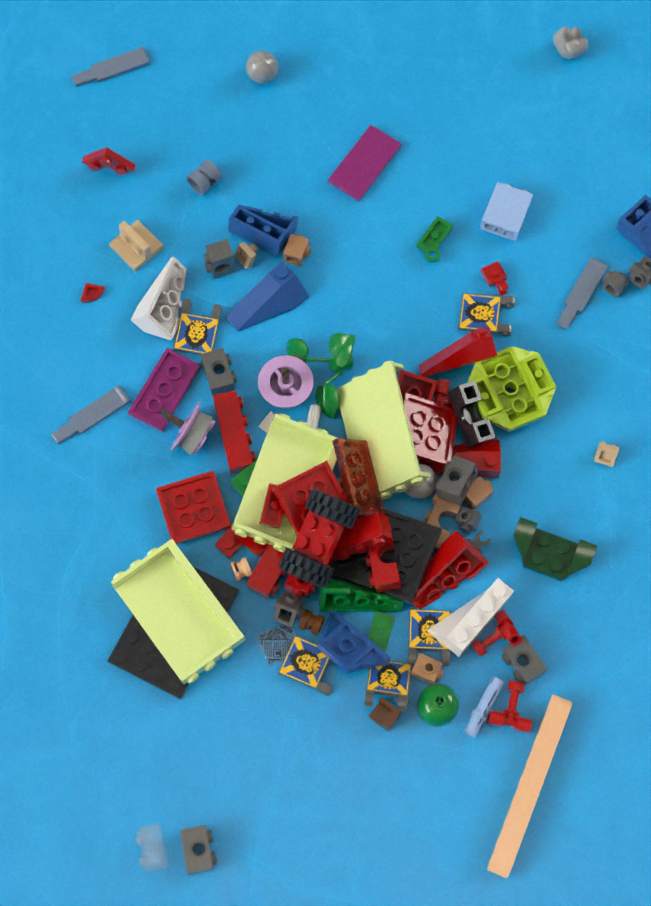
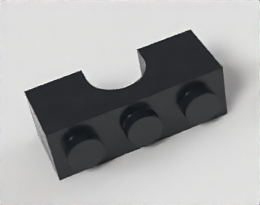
M476 381L459 385L448 391L467 448L483 444L495 438L490 420H482L478 415L477 403L482 398Z

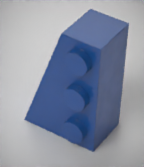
M238 205L229 217L228 231L278 257L286 246L290 235L294 234L297 230L298 217L292 216L290 218L281 216L277 212L271 214L262 212L263 209Z

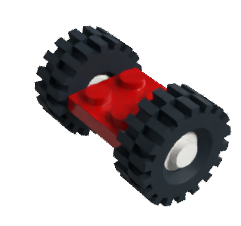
M313 488L304 507L309 510L292 549L286 548L278 568L303 581L326 588L334 571V568L329 566L328 563L344 530V526L352 529L361 509Z

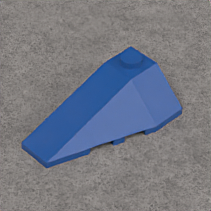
M281 262L225 318L237 331H241L260 323L262 320L276 317L287 310L288 312L294 310L309 298V295L296 274L284 262Z

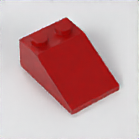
M402 369L396 372L401 395L408 393L432 401L438 381Z

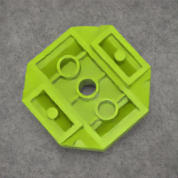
M512 346L497 352L495 357L475 362L467 382L476 381L482 398L477 403V408L483 420L489 419L490 423L508 432L544 418L556 389V385L538 352H529ZM512 388L515 392L508 393L505 389Z

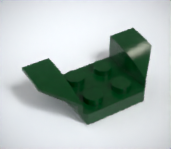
M520 517L513 536L522 557L523 567L562 582L568 576L591 565L597 545L581 539L578 543L540 530L536 528L538 523Z

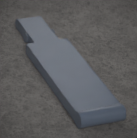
M140 47L91 65L92 69L72 75V79L76 87L94 80L101 82L147 66L151 62L145 48Z
M593 257L590 258L564 302V305L567 307L561 313L562 315L557 322L558 326L567 330L572 320H574L576 313L583 311L607 270L608 265Z
M118 385L69 418L70 422L53 432L51 436L57 444H60L77 432L81 435L123 406L129 404L130 399L120 385Z

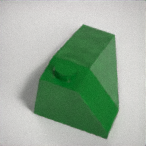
M330 578L326 588L319 587V612H401L404 603L392 596L380 592L377 593L375 590L342 580Z

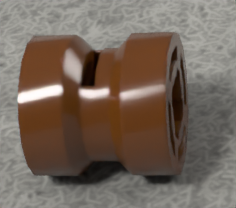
M305 609L298 628L310 630L311 634L318 636L325 616L320 614L315 616L312 611Z

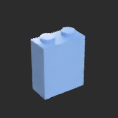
M497 182L482 219L480 229L516 241L531 204L533 194L524 189L513 188L507 183Z

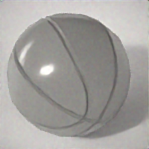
M264 50L252 53L246 63L247 74L253 81L260 84L272 81L276 77L279 68L275 56Z
M419 464L420 471L430 473L431 477L425 479L424 483L407 487L408 490L405 493L412 498L423 499L434 492L437 478L429 466Z

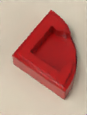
M85 283L81 303H91L98 300L103 295L105 287Z

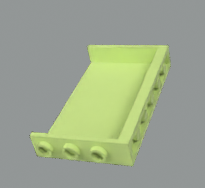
M394 361L384 362L383 366L368 370L367 374L354 377L351 382L337 388L340 397V410L356 478L361 490L360 495L364 501L375 502L380 499H388L392 497L393 493L404 492L408 490L407 487L424 483L425 479L431 477L430 473L420 471L396 372L404 367L402 364L395 363Z
M275 414L231 530H234L238 536L254 538L256 543L273 545V549L279 552H285L286 548L292 549L297 535L285 513H283L279 529L259 524L268 484L279 485L325 461L328 462L333 471L344 440L329 435L324 429H313L306 422L293 421L288 415Z
M173 539L159 548L151 549L144 559L134 561L130 565L131 568L125 572L120 571L113 577L114 580L111 581L116 592L183 684L187 682L191 684L199 678L198 674L204 670L207 672L214 668L216 661L221 658H228L233 653V649L245 641L244 635Z

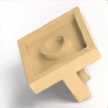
M139 220L135 221L131 226L125 221L119 224V236L109 243L110 247L135 272L164 248L163 244Z

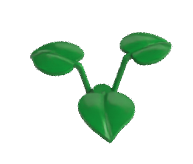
M335 333L330 337L329 351L333 358L307 357L309 349L303 340L299 338L288 340L287 356L299 358L305 363L306 361L330 362V368L337 372L324 382V386H318L315 394L316 403L321 407V411L326 416L335 419L340 397L336 387L331 384L329 385V383L338 376L343 375V371L352 369L353 358L351 355L355 335Z

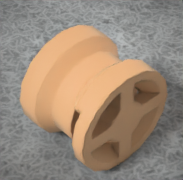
M246 557L242 558L239 562H230L237 582L243 577L249 578L252 575Z

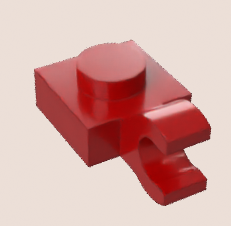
M499 261L481 268V273L489 287L495 285L500 296L508 293L506 289L509 287L505 282L507 275Z

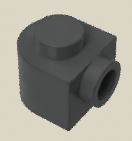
M616 270L613 272L608 271L603 278L605 283L602 289L610 295L618 297L628 285L627 277Z
M461 506L455 522L460 526L459 529L465 533L475 532L482 515L477 510Z

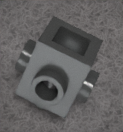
M644 256L639 263L635 261L629 270L631 275L628 278L630 282L643 290L648 285H651V259Z
M284 592L283 596L277 598L273 609L276 611L273 620L293 627L296 619H301L305 608L302 607L304 599L296 594Z

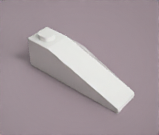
M171 257L138 304L131 318V321L143 332L167 340L173 339L179 325L178 311L182 307L180 296L181 291L184 290L187 270L175 257Z

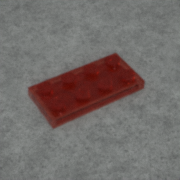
M345 438L333 440L347 502L361 509L357 518H362L375 512L385 515L367 441Z

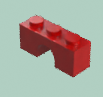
M393 537L392 540L385 542L386 544L383 546L368 548L369 555H366L367 566L372 568V574H369L371 587L375 586L377 593L401 588L396 562L387 564L380 561L381 555L384 552L394 550Z

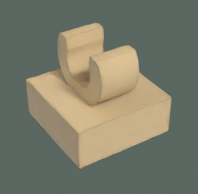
M242 242L238 245L234 257L248 269L253 266L257 255L255 252L259 248L255 244L248 246L245 242Z
M604 441L600 442L594 462L613 467L619 447H616L615 444H606Z

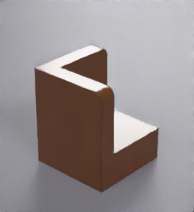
M381 697L376 707L370 713L369 718L389 732L402 712L398 711L396 707Z

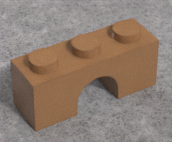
M435 492L432 503L435 504L432 511L428 510L424 521L440 527L438 520L444 516L455 519L461 506L438 498V494ZM442 529L434 553L448 539L449 531Z

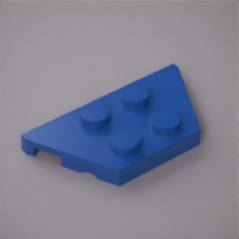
M337 611L329 612L317 648L343 671L349 674L390 662L391 657L342 615Z

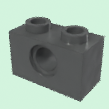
M228 239L205 246L206 253L203 254L207 272L212 273L213 279L235 272L234 255Z
M220 348L200 354L212 396L235 390L234 383L237 382L235 372H231L229 365H232L229 353L225 354L224 349ZM218 369L224 370L222 374L215 373Z
M454 455L451 461L447 462L442 478H439L436 482L435 489L437 490L438 498L461 506L478 474L476 463Z
M522 635L523 640L520 644L516 646L508 644L503 647L501 657L507 666L510 665L514 670L513 675L517 682H522L526 686L545 674L547 668L525 635ZM524 657L528 665L521 666L517 658Z
M206 825L180 830L187 874L192 875L213 871V865L217 864L215 851L211 852L210 843H213L212 831L207 830ZM197 844H202L205 846V852L199 856L195 855L193 852L194 847Z

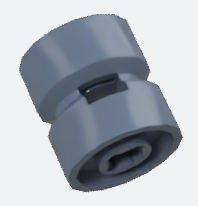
M206 159L198 166V170H193L186 179L198 194L203 195L211 188V185H215L222 178V174L214 163Z

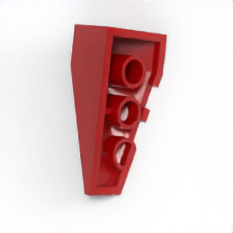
M480 327L475 331L469 332L419 364L420 375L426 377L497 356L490 327Z
M491 439L467 448L466 442L453 446L451 459L455 455L476 463L477 478L479 476L481 478H499L501 472V448L498 439ZM419 459V464L429 466L436 476H443L445 467Z
M456 530L441 544L430 561L413 605L418 609L424 608L439 599L444 591L449 588L454 590L458 587L457 584L466 578L470 580L489 564V561Z

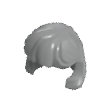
M564 26L554 34L553 42L562 57L574 59L587 51L588 40L581 37L582 31L579 28L574 27L569 30V27Z

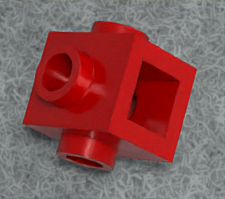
M290 574L285 582V590L296 594L300 598L305 597L308 599L310 593L314 594L317 588L316 585Z

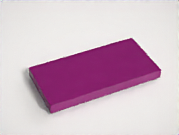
M370 125L330 176L328 183L359 202L401 148V143Z
M166 348L129 409L128 415L163 432L169 421L163 418L164 416L160 414V411L163 408L171 414L175 413L201 369V365Z

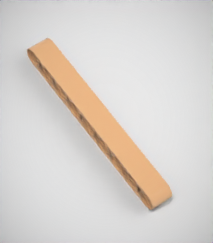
M554 694L551 696L490 858L487 871L506 879L512 869L573 702Z

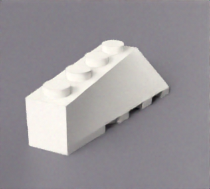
M497 578L490 588L427 631L455 655L460 657L494 618L496 613L507 603L514 590Z

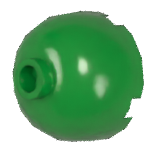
M432 684L426 687L419 695L417 709L421 719L427 724L436 727L452 722L459 709L458 697L454 690L443 684Z

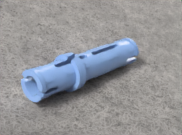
M496 677L491 678L478 706L471 713L472 717L463 731L468 736L475 738L483 722H486V716L504 684L502 680Z

